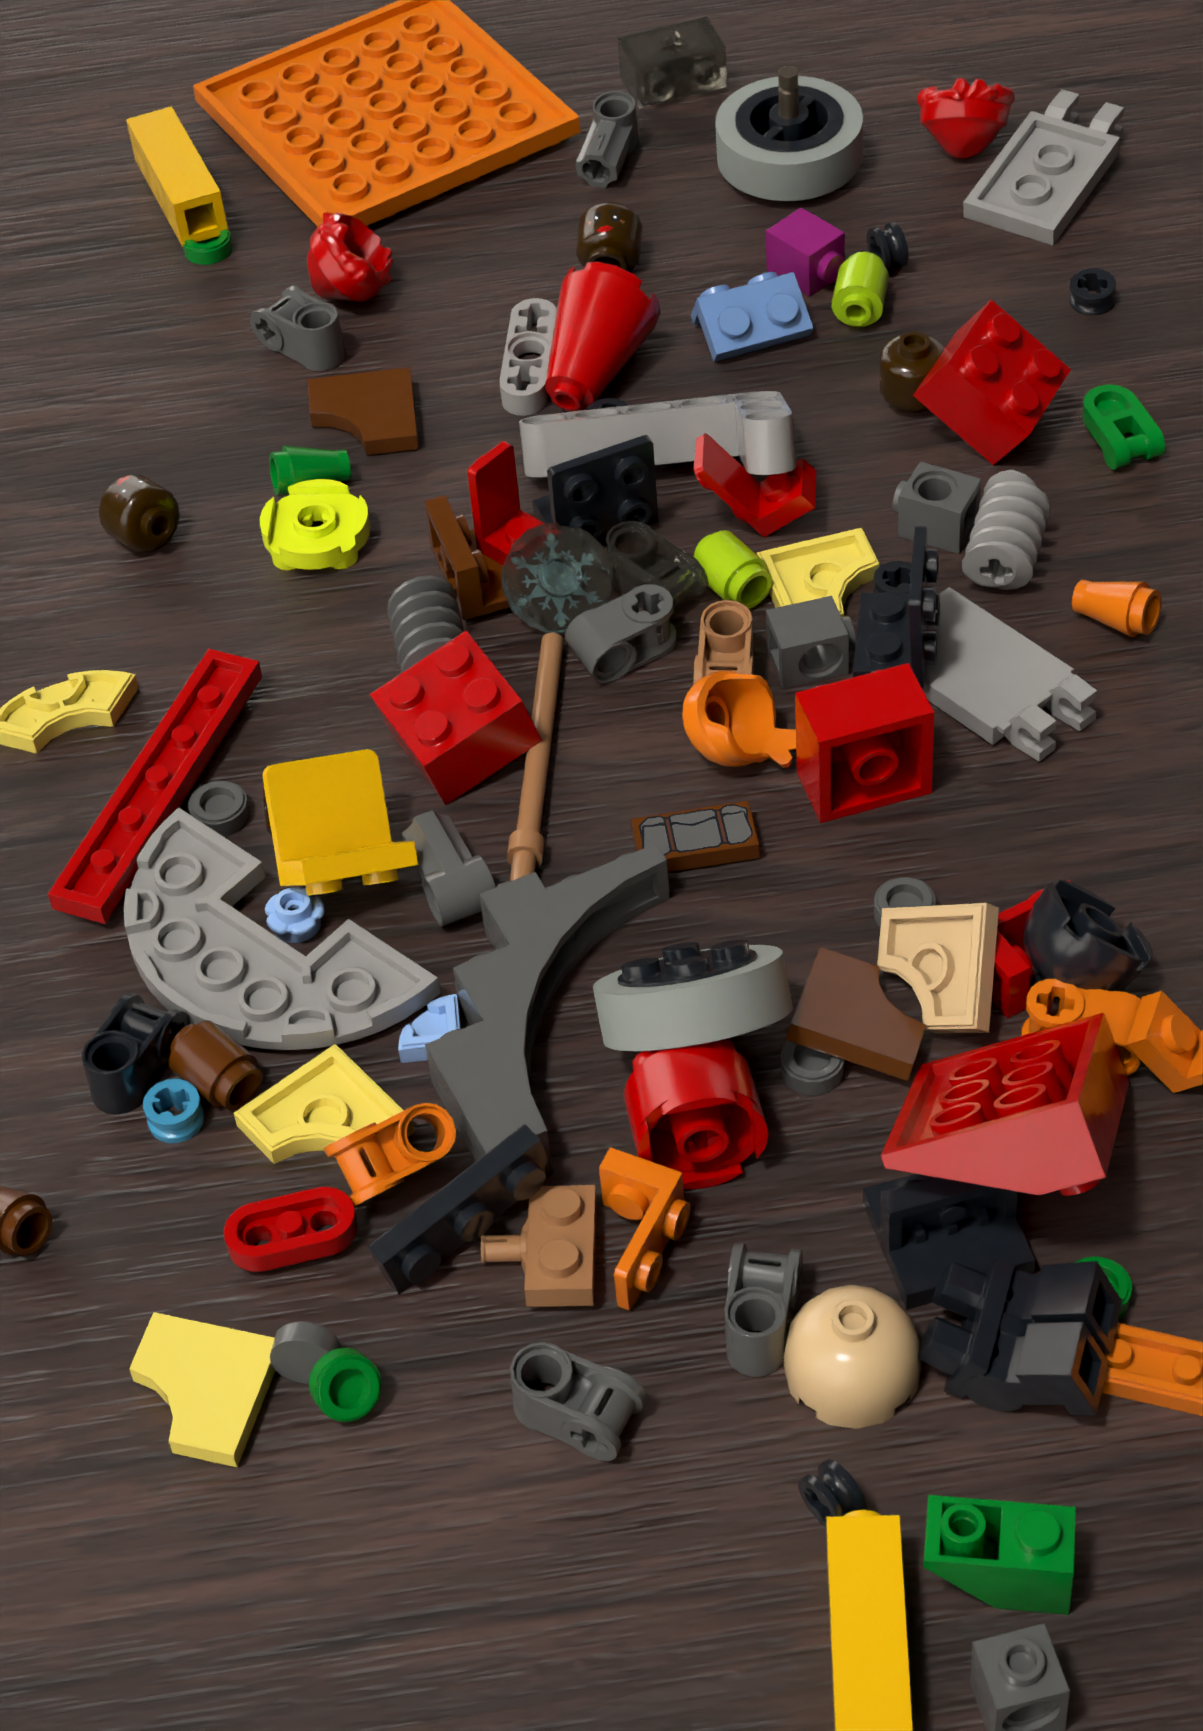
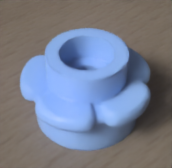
M291 887L284 889L272 896L265 906V913L269 916L266 920L267 925L282 941L288 943L307 941L315 936L320 929V918L323 917L325 910L323 901L318 896L307 895L306 888Z

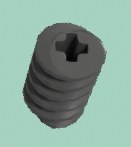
M429 575L418 576L405 581L394 590L388 600L387 614L391 622L390 628L394 637V647L397 652V661L401 673L463 633L464 626L460 618L456 592L453 585L444 578Z

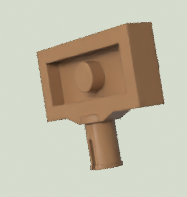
M541 1186L534 1195L529 1197L528 1219L522 1228L521 1235L481 1236L482 1263L521 1262L525 1273L524 1291L526 1307L594 1306L597 1217L596 1186Z

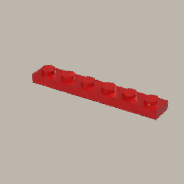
M213 649L207 650L48 892L53 910L106 924L138 870L137 858L143 847L163 821L181 806L260 682L262 672L259 661Z

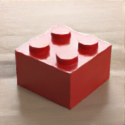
M991 299L956 331L913 396L987 461L995 465L1030 435L1071 369Z
M464 631L369 694L392 735L445 806L542 741L523 701L467 631Z
M909 663L876 670L868 674L826 685H819L795 693L797 775L820 823L932 793L934 711Z

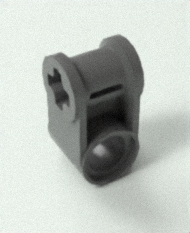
M293 285L287 287L282 291L281 299L267 309L259 308L255 310L250 316L253 332L265 347L282 353L303 364L307 369L326 371L339 366L345 360L346 350L336 307L305 293L299 287Z
M644 584L635 587L628 593L606 604L584 611L576 616L569 624L565 633L567 645L599 683L617 681L628 672L655 659L665 657L673 651L677 644V632L669 620L673 613V598L664 587L655 584ZM642 602L643 611L639 612L638 605ZM661 632L660 642L657 639V633Z
M734 1242L730 1258L727 1299L724 1312L726 1356L730 1365L739 1373L751 1377H761L774 1373L783 1365L787 1336L793 1312L797 1309L799 1301L803 1250L791 1249L788 1255L748 1251L745 1243ZM750 1331H762V1332H759V1333H751Z
M546 1342L532 1343L519 1350L513 1357L510 1366L513 1410L519 1422L531 1430L539 1431L573 1446L579 1452L601 1461H611L616 1458L622 1446L619 1436L630 1416L641 1412L648 1399L646 1391L640 1383L626 1373L611 1367L600 1366L567 1352L555 1344ZM538 1383H548L555 1386L546 1391L530 1389L531 1386Z

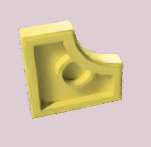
M862 527L756 552L766 562L768 572L772 576V586L769 594L775 608L832 596L841 617H844L843 607L847 597L860 585L872 581L875 570L879 567V562Z
M334 1044L234 1112L237 1127L273 1164H276L298 1153L324 1151L323 1148L374 1122L378 1124L404 1110L350 1057ZM412 1120L407 1126V1137L414 1133Z
M153 1312L129 1369L134 1382L155 1390L170 1406L173 1420L169 1444L173 1454L238 1467L275 1373V1369L270 1362V1352L274 1337Z

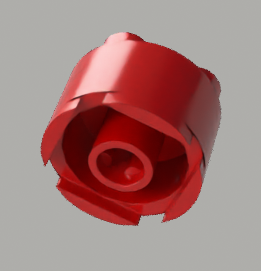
M726 1038L673 1049L642 1051L634 1058L632 1063L633 1072L624 1090V1101L639 1158L682 1172L684 1189L708 1188L730 1181L743 1172L740 1163L746 1160L754 1151L758 1159L767 1144V1124L749 1064L735 1050V1046L730 1039Z

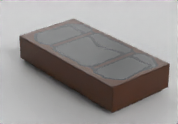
M748 800L631 818L632 835L636 851L657 844L667 859L668 872L760 858L759 842Z

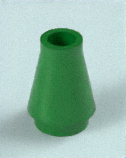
M284 445L281 451L270 453V477L276 495H289V486L306 480L328 479L346 482L350 481L351 478L350 460L346 449L325 450Z

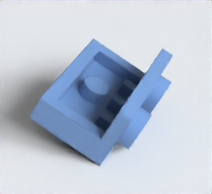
M766 272L749 280L747 285L732 289L728 285H718L709 288L697 298L690 315L694 325L701 324L713 362L810 336L813 330V325L794 272L777 276L776 272Z

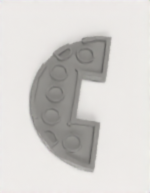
M179 807L152 834L137 858L138 870L133 879L131 889H126L124 901V924L131 954L138 972L150 992L166 1009L171 1010L175 1008L186 1012L190 1018V1024H197L206 1020L212 1021L237 1043L244 1046L276 1050L314 1049L354 1041L382 1031L417 1012L440 994L438 977L350 919L346 920L307 956H304L234 909L232 906L265 878L262 862Z

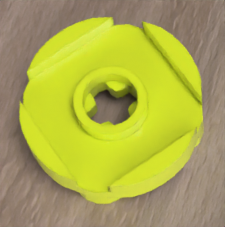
M313 479L298 482L288 487V496L280 499L276 504L273 496L265 504L260 515L263 543L272 555L273 564L281 570H293L296 568L313 570L328 567L346 569L357 562L358 551L365 545L370 534V520L366 501L361 495H359V499L351 495L348 485L339 481ZM313 521H323V525L311 527Z

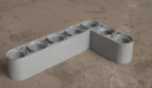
M756 391L546 414L524 418L519 421L524 472L528 477H547V470L551 466L642 435H648L653 442L655 465L694 461L696 438L704 433L712 437L732 457L740 456L749 474L771 475L796 469L792 411L781 393L776 391Z

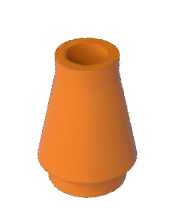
M1082 579L1077 583L1072 596L1073 612L1093 618L1130 637H1136L1139 633L1149 635L1156 627L1161 613V594L1158 590L1150 589L1149 584L1145 581L1092 582Z

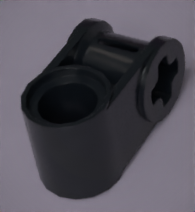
M131 992L123 994L117 1000L108 1018L82 1050V1062L92 1101L98 1109L105 1113L123 1114L136 1109L143 1103L148 1090L154 1086L169 1065L170 1047L174 1037L181 1029L190 1024V1018L186 1012L175 1008L168 1012L146 1005L142 996Z

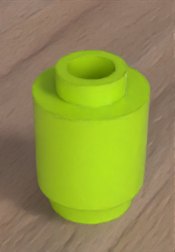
M869 252L855 253L845 260L839 268L831 305L835 316L847 325L854 327L869 326L875 323L882 314L889 274L883 261L877 255Z
M722 530L707 535L696 546L692 559V570L697 577L723 600L738 601L749 609L758 605L767 596L772 586V576L768 572L766 562L732 532Z

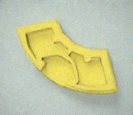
M110 670L76 672L67 674L68 681L51 685L39 691H36L34 686L23 691L0 708V744L38 754L51 739L71 729L90 725L114 727L139 689L136 674Z

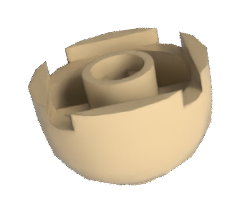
M845 1285L828 1289L805 1303L790 1324L784 1352V1372L790 1394L798 1403L800 1397L806 1406L816 1410V1418L828 1425L858 1429L883 1424L895 1416V1408L905 1403L909 1395L911 1401L918 1391L922 1360L918 1358L920 1342L913 1319L897 1301L871 1287Z

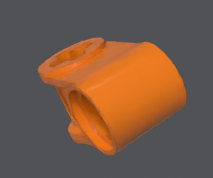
M1057 979L1042 980L1032 986L1027 994L1026 1011L1030 1017L1022 1026L1021 1036L1104 1012L1126 1076L1134 1073L1140 1065V1059L1126 1046L1141 999L1127 992L1081 989ZM1056 996L1060 998L1058 1013L1052 1012L1053 1000Z
M421 1103L378 1124L376 1122L369 1124L323 1149L327 1157L336 1158L353 1192L350 1195V1199L353 1205L356 1206L405 1181L404 1177L442 1158L450 1151L455 1142L456 1128L453 1118L444 1108L437 1104ZM423 1119L429 1122L435 1129L437 1140L431 1152L418 1151L409 1143L407 1126L411 1120Z

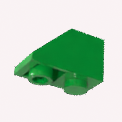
M928 1495L924 1568L995 1609L1069 1615L1074 1574L1076 1507Z

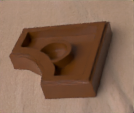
M410 367L307 379L309 413L312 427H334L351 433L362 443L366 455L419 449Z
M819 947L792 1018L786 1040L908 1081L926 1025L903 1014L886 998L879 984V966Z

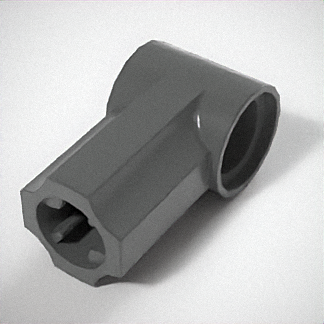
M623 91L605 92L599 95L593 102L594 120L576 160L577 175L584 178L592 187L606 188L611 181H616L626 156L639 145L636 101L632 95Z
M432 810L415 816L411 825L402 832L403 841L415 842L418 865H415L422 878L423 890L437 923L443 927L482 912L479 894L496 887L483 858L480 855L472 857L449 815H439Z

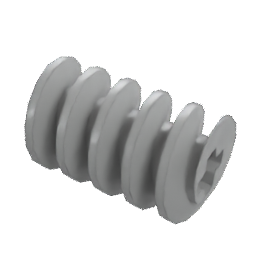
M1015 470L1001 471L990 477L984 487V494L979 503V511L975 516V524L970 533V541L966 546L965 557L962 560V572L970 581L980 586L1002 590L1018 589L1027 585L1033 576L1034 564L1037 562L1038 550L1042 544V535L1046 530V520L1050 516L1051 503L1046 494L1037 488L1035 482L1026 474Z

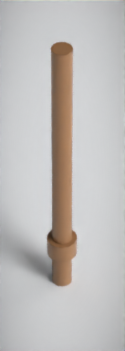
M547 633L542 637L531 719L542 741L526 753L517 828L509 837L507 861L511 865L509 881L535 872V869L542 864L545 840L540 834L564 646L563 637L557 633Z

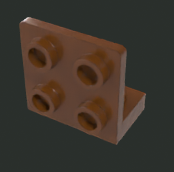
M446 495L424 501L431 550L444 579L453 585L456 592V601L463 620L516 606L517 601L522 600L518 598L519 596L529 597L536 584H529L528 588L525 589L526 584H521V582H526L524 578L485 556L477 549L475 530H469L463 514L454 515ZM529 513V515H531V516H533L534 518H536V516H535L534 514ZM532 575L527 577L528 581L536 580Z

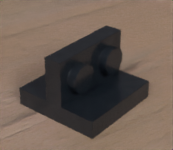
M913 1174L863 1188V1205L906 1310L934 1303L933 1296L937 1281L951 1262L984 1273L996 1258L1013 1265V1270L1034 1274L1035 1258L1016 1218L1017 1191L921 1174Z

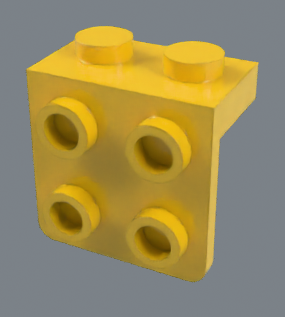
M365 749L272 764L264 769L263 783L280 886L305 885L307 895H318L343 890L341 880L343 878L362 875L363 885L399 880L398 868L418 865L414 841L392 842L379 759L374 751Z

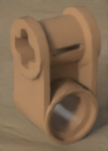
M722 600L709 605L703 611L700 623L698 655H695L693 684L716 671H735L739 674L754 675L752 616L750 610L738 601Z

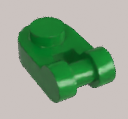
M1107 384L1097 386L1089 390L1085 395L1082 420L1085 427L1101 447L1104 460L1111 470L1128 466L1131 459L1142 456L1144 459L1149 460L1162 456L1165 453V440L1162 431L1135 394L1129 389L1119 385ZM1131 432L1134 436L1125 438L1122 434Z

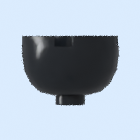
M1059 880L1055 886L1053 882H1050L1036 900L1025 919L1023 941L1028 960L1037 971L1034 976L1037 983L1046 979H1057L1063 983L1072 984L1077 988L1085 990L1101 989L1122 992L1141 973L1154 955L1150 943L1132 922L1123 931L1109 917L1116 908L1089 890L1069 881Z

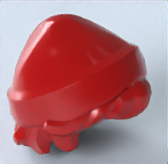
M958 78L950 89L938 91V87L929 86L922 89L917 95V103L920 106V124L928 130L950 156L957 159L970 158L987 148L994 141L1000 130L1007 126L1011 110L1010 106L1015 101L1014 90L998 83L994 86L987 85L983 79H976L972 85H969L964 78Z
M323 213V223L311 235L307 254V267L313 291L325 300L368 301L384 285L391 282L390 269L393 264L391 249L383 248L381 238L374 234L361 220L344 213Z

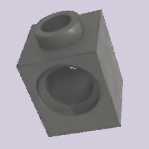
M920 461L909 480H902L894 494L892 509L893 512L898 513V537L914 541L915 526H927V543L929 546L959 554L970 537L971 530L975 524V516L979 511L982 478Z
M832 596L766 610L767 651L783 689L849 675V651L854 650L856 646L855 631L850 617H841Z
M1045 1623L972 1642L970 1684L987 1731H1065L1070 1690Z

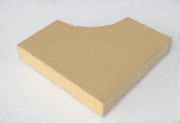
M988 903L882 908L877 966L883 972L899 975L912 986L922 1007L923 1024L926 1025V1031L936 1034L989 1033L999 907Z

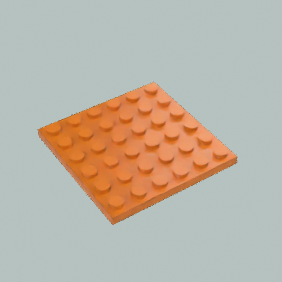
M398 0L193 85L196 102L317 227L323 223L322 214L326 212L351 215L368 226L581 133L580 117L450 0Z

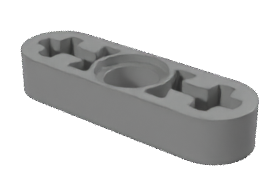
M531 298L523 300L516 304L511 311L499 384L502 406L506 411L514 415L526 416L541 411L548 403L549 395L545 389V380L557 309L552 302L545 299ZM534 323H537V332L529 331ZM526 353L541 354L540 357L530 360L517 358ZM522 381H530L526 390H521Z

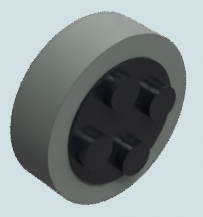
M784 66L779 69L778 77L750 83L732 93L720 106L716 115V148L719 170L723 177L735 188L763 199L797 201L828 194L850 181L861 166L863 159L862 109L858 101L842 87L826 80L798 76V69L796 67Z
M748 940L726 941L704 950H700L699 942H684L670 945L662 949V958H644L621 965V970L599 979L593 985L604 1045L610 1049L620 1051L664 1050L718 1041L771 1025L785 1018L793 1010L782 950L769 945H749Z

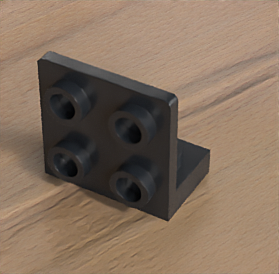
M642 435L551 466L547 470L549 495L532 500L533 512L536 518L561 533L563 549L557 553L559 556L562 555L561 552L567 554V552H572L659 522L653 442L648 435Z
M915 526L909 593H861L853 677L909 663L921 688L924 689L925 666L936 665L937 630H928L929 626H939L940 591H936L935 587H929V583H938L939 551L938 548H928L927 526Z

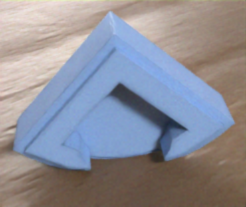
M457 994L433 1000L427 1004L428 1010L420 1014L411 1024L405 1025L399 1038L401 1063L428 1060L425 1044L441 1038L449 1031L461 1029Z

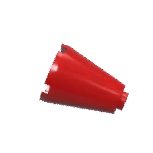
M588 262L584 270L575 272V266L568 270L560 288L545 380L546 392L551 397L553 403L559 408L566 411L585 410L591 403L595 402L655 329L661 314L659 300L654 293L651 299H649L640 290L643 281L636 275L615 265L600 262Z

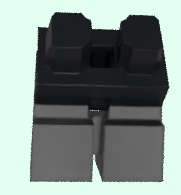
M996 1258L984 1273L951 1262L937 1281L933 1301L938 1306L962 1315L961 1326L935 1316L927 1326L922 1337L918 1358L948 1373L943 1391L961 1399L967 1394L977 1404L996 1411H1015L1022 1407V1405H1064L1070 1415H1097L1109 1363L1104 1354L1111 1353L1122 1300L1099 1263L1091 1261L1042 1265L1040 1274H1030L1023 1271L1013 1270V1265Z

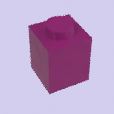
M802 207L765 231L767 272H776L777 276L794 272L800 291L809 297L837 280L839 268L845 261V233Z

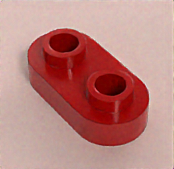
M317 1187L248 1203L239 1207L229 1216L225 1223L224 1239L229 1256L238 1267L247 1271L261 1272L331 1256L343 1251L353 1242L357 1234L358 1223L353 1202L346 1193L333 1187ZM325 1225L333 1226L327 1230L318 1232L316 1231L318 1228ZM261 1240L270 1241L267 1244L252 1246L254 1243Z

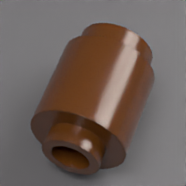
M206 1020L197 1024H189L174 1037L170 1047L169 1066L171 1070L180 1078L195 1086L198 1093L213 1106H224L230 1111L237 1110L246 1105L259 1090L263 1074L257 1068L256 1058L214 1022Z

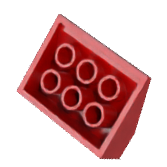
M1104 1012L921 1064L880 1155L884 1167L1034 1195H1042L1060 1190L1062 1195L1069 1196L1094 1188L1099 1184L1100 1179L1106 1178L1129 1086V1081Z

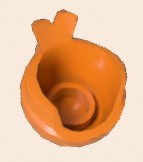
M716 671L699 679L692 685L683 702V726L691 745L707 760L721 766L739 767L754 762L761 763L770 758L781 767L789 768L792 763V756L789 750H796V730L775 727V702L772 691L764 678L760 675L739 674L735 671Z

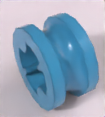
M181 1079L164 1080L150 1088L144 1097L143 1110L147 1118L148 1127L151 1134L159 1141L165 1143L184 1142L195 1136L204 1124L205 1114L201 1106L200 1096L196 1087L188 1081ZM174 1106L178 1111L184 1110V1112L173 1116L171 1112H164V1110Z

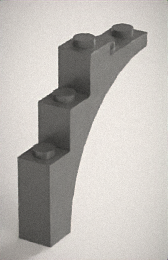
M657 844L634 853L624 854L614 861L579 875L569 876L545 888L536 872H533L513 881L503 882L495 888L479 894L485 934L495 951L477 955L468 962L453 967L459 1008L470 1026L449 1031L441 1038L425 1044L431 1082L448 1113L453 1118L455 1126L475 1161L483 1157L523 1124H526L541 1140L551 1163L548 1132L529 1086L532 1049L544 1012L565 977L597 943L629 919L670 899L667 859Z

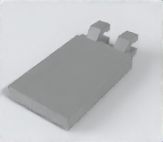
M1061 89L1048 105L1044 115L1030 111L964 200V217L1054 245L1120 153V138L1123 135V126L1116 125V123L1123 117L1124 107L1106 102L1092 119L1089 128L1077 125L1079 113L1072 111L1079 103V94Z
M948 587L940 593L939 626H929L928 630H937L936 665L925 666L923 691L928 701L990 744H995L1005 736L1014 747L1037 761H1041L1056 749V741L1047 735L1056 729L1057 721L1043 711L1042 708L1046 706L1053 716L1078 731H1081L1096 720V711L1088 705L1097 699V690L1078 675H1074L1072 667L952 588Z

